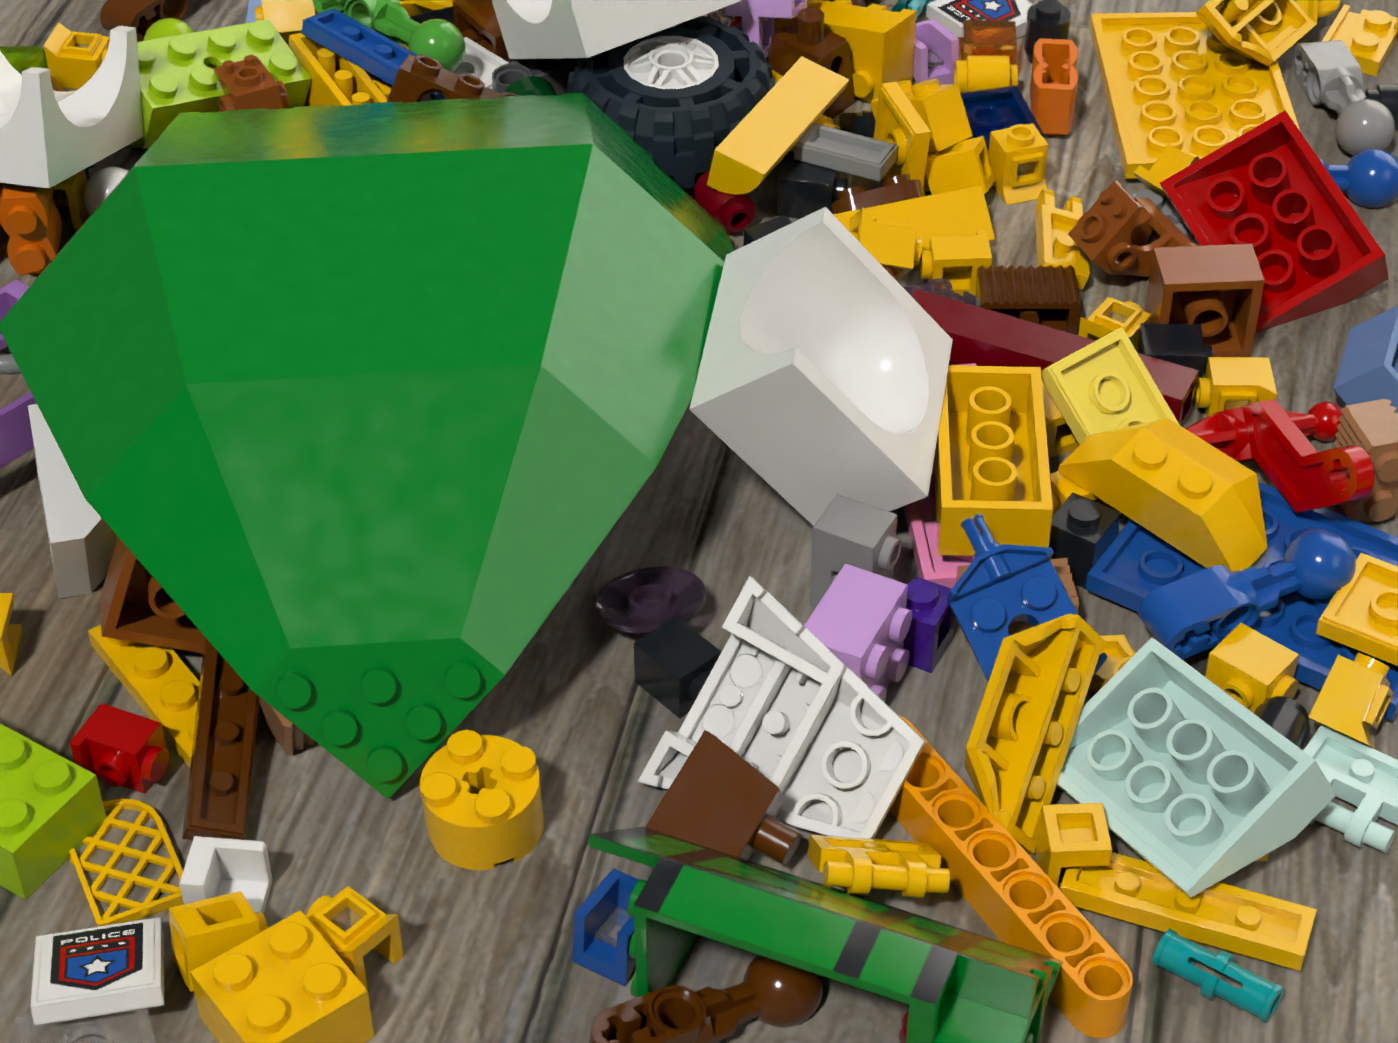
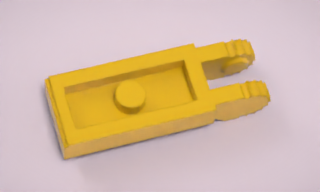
M1043 188L1039 193L1035 207L1037 267L1040 265L1043 267L1052 265L1057 268L1061 265L1066 268L1071 265L1075 269L1077 287L1083 289L1090 274L1089 257L1068 235L1083 215L1081 198L1070 196L1063 210L1055 208L1054 191Z

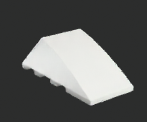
M749 576L722 628L732 633L681 728L678 732L665 730L638 782L669 789L701 735L706 730L715 735L781 790L784 805L776 820L827 836L874 839L926 741L753 577Z

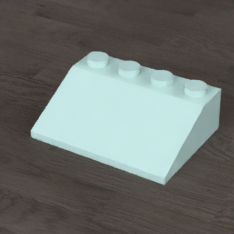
M1153 637L1082 707L1057 782V786L1078 804L1102 803L1108 829L1190 898L1294 839L1336 796L1315 759Z

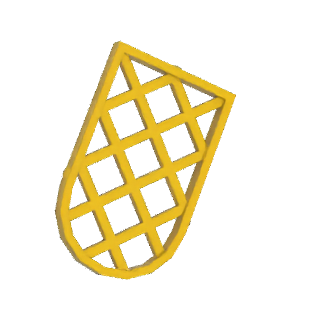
M119 798L104 801L105 812H111L106 816L107 818L103 821L104 823L95 836H87L83 840L84 845H87L80 858L78 859L75 847L69 851L70 862L76 869L97 927L137 921L167 910L170 907L183 904L180 887L166 884L174 871H176L180 881L183 869L167 834V827L162 822L158 813L152 806L139 800ZM123 809L141 812L134 823L117 819ZM148 817L151 818L158 830L143 826ZM111 827L128 831L119 845L103 840ZM137 834L154 838L145 852L129 848ZM162 842L170 859L155 855ZM97 848L113 852L105 866L88 862ZM122 856L139 860L131 874L114 869ZM148 863L166 867L157 881L140 876ZM83 870L99 874L91 887L88 885ZM108 877L125 882L117 895L99 891ZM134 884L151 889L143 903L126 899ZM160 892L171 894L156 900ZM95 900L110 904L102 917ZM119 907L130 909L115 915Z

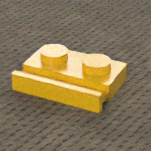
M1344 5L1322 41L1342 40L1359 63L1362 73L1377 77L1398 40V29L1394 27L1398 18L1378 10L1368 11L1362 9L1361 13L1357 14L1349 12L1350 6Z

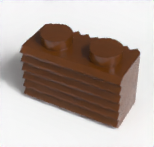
M982 265L977 268L975 306L1077 335L1080 300L1075 269L1071 265L1066 268L1061 265L1057 268L1052 265L1048 267L1040 265L1037 268H1034L1032 265L1027 268L1022 265L1018 268H1015L1013 265L1008 268L1003 265L1000 267L991 265L989 268H986Z

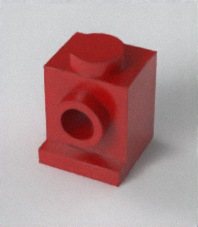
M103 703L97 707L69 742L75 764L96 774L97 778L111 786H123L144 794L153 783L163 778L169 765L170 756L166 748L160 722Z

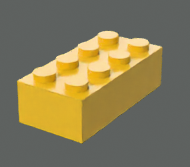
M948 366L934 455L938 555H974L975 551L964 529L961 527V523L969 517L973 519L977 514H983L995 542H999L1000 545L1049 547L1053 503L1041 367Z

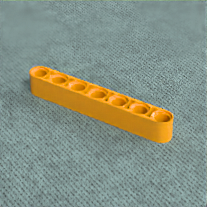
M900 716L926 741V744L889 809L891 814L915 842H927L941 855L940 868L949 870L951 884L1001 942L1063 961L1049 998L1077 1030L1092 1038H1108L1116 1035L1123 1029L1126 1022L1133 984L1132 972L1127 964L1004 826L990 815L987 807L911 722Z

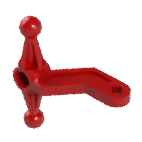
M1268 400L1213 413L1185 428L1239 463L1255 460L1296 513L1361 500L1369 496L1373 489L1375 480L1374 467L1371 458L1363 448L1351 445L1317 452L1306 438L1308 435L1321 441H1332L1337 438L1335 434L1339 430L1336 426L1341 423L1338 418L1343 414L1340 411L1342 408L1336 403L1319 402L1311 407L1307 414L1283 410L1276 400ZM1347 469L1349 470L1350 479L1347 475Z

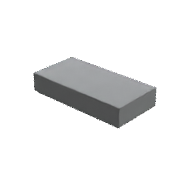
M815 123L794 147L795 160L879 182L897 161L898 145Z

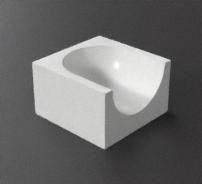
M824 207L726 255L689 410L813 526L836 494L890 512L928 497L953 339L845 226Z

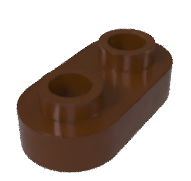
M902 174L886 179L882 182L883 187L865 191L863 186H857L843 190L837 194L838 200L831 204L833 214L923 197L925 194L920 180H911L909 174Z

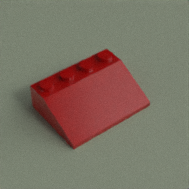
M1286 110L1160 182L1163 191L1199 246L1253 245L1265 280L1256 333L1345 304L1389 279L1384 252Z

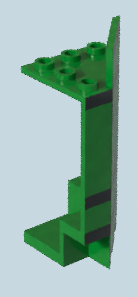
M643 826L588 834L589 847L654 868L647 881L643 879L638 880L628 903V916L634 918V932L629 946V956L635 958L636 970L630 993L634 997H640L658 989L672 986L697 936L701 935L909 1004L906 1043H1040L1044 1009L1063 963L1061 960L855 894H849L846 891L830 886H824L821 883Z

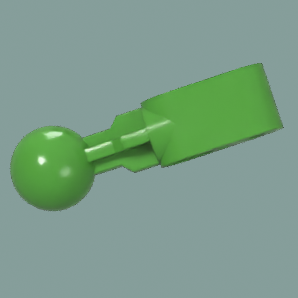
M313 0L318 14L335 8L399 45L401 43L404 44L413 53L434 58L441 63L443 69L450 72L455 71L464 59L465 41L455 25L442 19H431L420 24L409 18L406 9L402 8L399 0Z

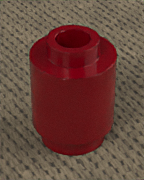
M710 171L704 173L694 186L695 201L725 228L728 235L740 233L751 224L755 217V202L747 193L741 195L727 194L708 186L707 181Z

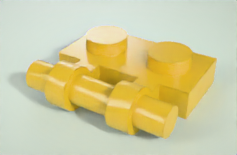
M810 835L808 859L818 872L823 873L824 886L847 887L849 894L868 895L871 889L899 890L903 897L923 898L925 892L947 893L949 890V870L940 868L941 855L927 842Z

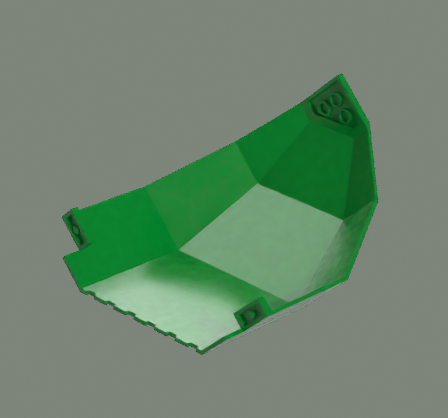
M567 93L552 96H506L471 100L469 98L410 103H364L349 106H303L288 109H242L207 113L181 112L0 321V332L87 502L254 693L384 797L389 799L506 675L658 466L692 399L727 254L735 250L725 228L655 165L652 155L583 93Z

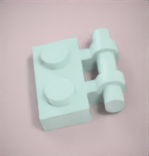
M1321 725L1303 751L1316 760L1336 793V797L1358 808L1353 812L1330 801L1309 824H1313L1316 820L1344 833L1343 839L1359 848L1367 844L1386 853L1393 842L1395 831L1376 823V821L1381 817L1398 825V760Z

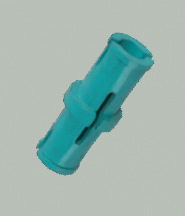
M1168 929L1162 936L1153 955V965L1163 967L1200 987V994L1211 1001L1219 997L1259 1017L1265 1023H1268L1274 1015L1284 993L1283 986L1274 984L1236 964L1234 955L1224 950L1216 954L1178 935L1172 929ZM1199 963L1221 976L1242 985V988H1237L1194 966V964Z

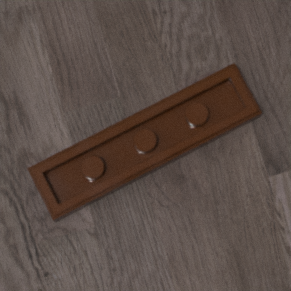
M206 637L204 640L182 839L193 840L194 836L245 840L259 696L247 686Z

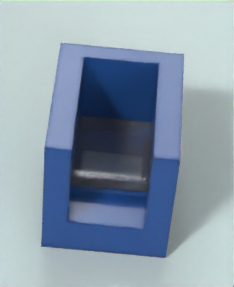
M613 868L574 913L572 962L626 987L636 964L635 958L629 956V946L634 932V918L628 916V903L633 888L639 879Z

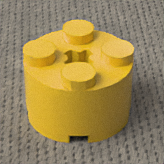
M462 730L452 734L447 741V745L439 749L423 768L420 777V793L426 831L431 843L434 845V849L447 862L470 870L495 869V864L512 858L516 862L524 858L540 841L544 830L541 784L536 756L530 748L521 746L507 738L479 735L473 730Z

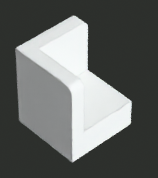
M194 836L179 883L183 903L187 904L241 891L253 911H261L264 914L273 882L267 845L262 841Z

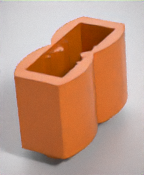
M1040 38L1034 46L1029 93L1031 101L1029 124L1033 123L1037 130L1046 136L1067 135L1073 127L1078 85V73L1076 71L1078 49L1072 40Z
M3 183L0 198V223L9 235L7 254L10 264L19 275L41 274L58 254L62 233V220L57 208L52 203L54 186L49 189Z

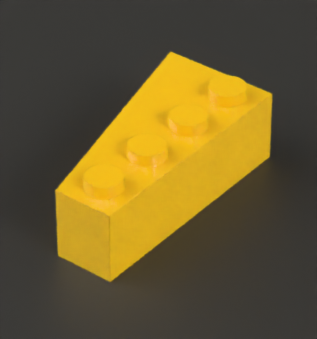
M807 0V8H817L823 11L824 29L846 38L849 43L855 97L870 103V101L879 98V90L882 83L911 80L912 83L916 10L903 9L900 12L887 11V6L871 4L868 7L852 5L851 0H835L833 2ZM798 15L793 18H774V35L796 21Z

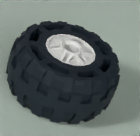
M703 16L702 18L697 17L594 56L577 58L575 71L569 73L567 93H583L652 155L655 165L693 198V195H695L694 186L697 180L704 173L710 171L715 149L774 87L775 79L772 78V67L766 60L761 48L755 42H749L747 34L734 26L729 28L722 25V22L717 19Z

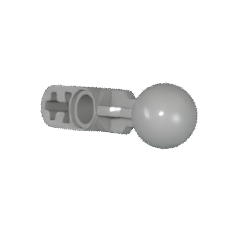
M1342 40L1296 44L1292 57L1294 76L1313 105L1324 104L1328 109L1335 110L1338 119L1335 132L1340 146L1353 156L1368 149L1385 150L1391 143L1395 133L1394 118L1385 105L1378 101L1367 99L1363 92L1361 67Z

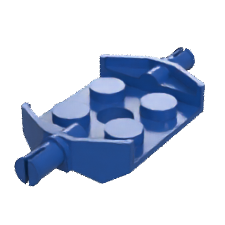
M977 514L973 519L969 517L961 523V527L964 529L975 553L972 557L973 562L950 590L947 601L987 681H989L1002 640L1009 636L1008 627L1010 624L1016 621H1026L1033 626H1037L1068 613H1078L1050 560L1054 553L1052 548L1009 544L1000 545L999 542H995L983 514ZM1106 653L1099 655L1092 679L1108 658Z

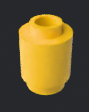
M966 56L965 60H955L954 84H958L961 96H965V100H1008L1009 91H1017L1018 66L1010 65L1009 56Z

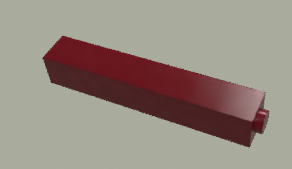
M915 289L911 295L953 339L949 365L976 363V366L1041 367L1042 371L1095 342L1092 339ZM1138 353L1179 425L1183 427L1193 409L1199 370Z

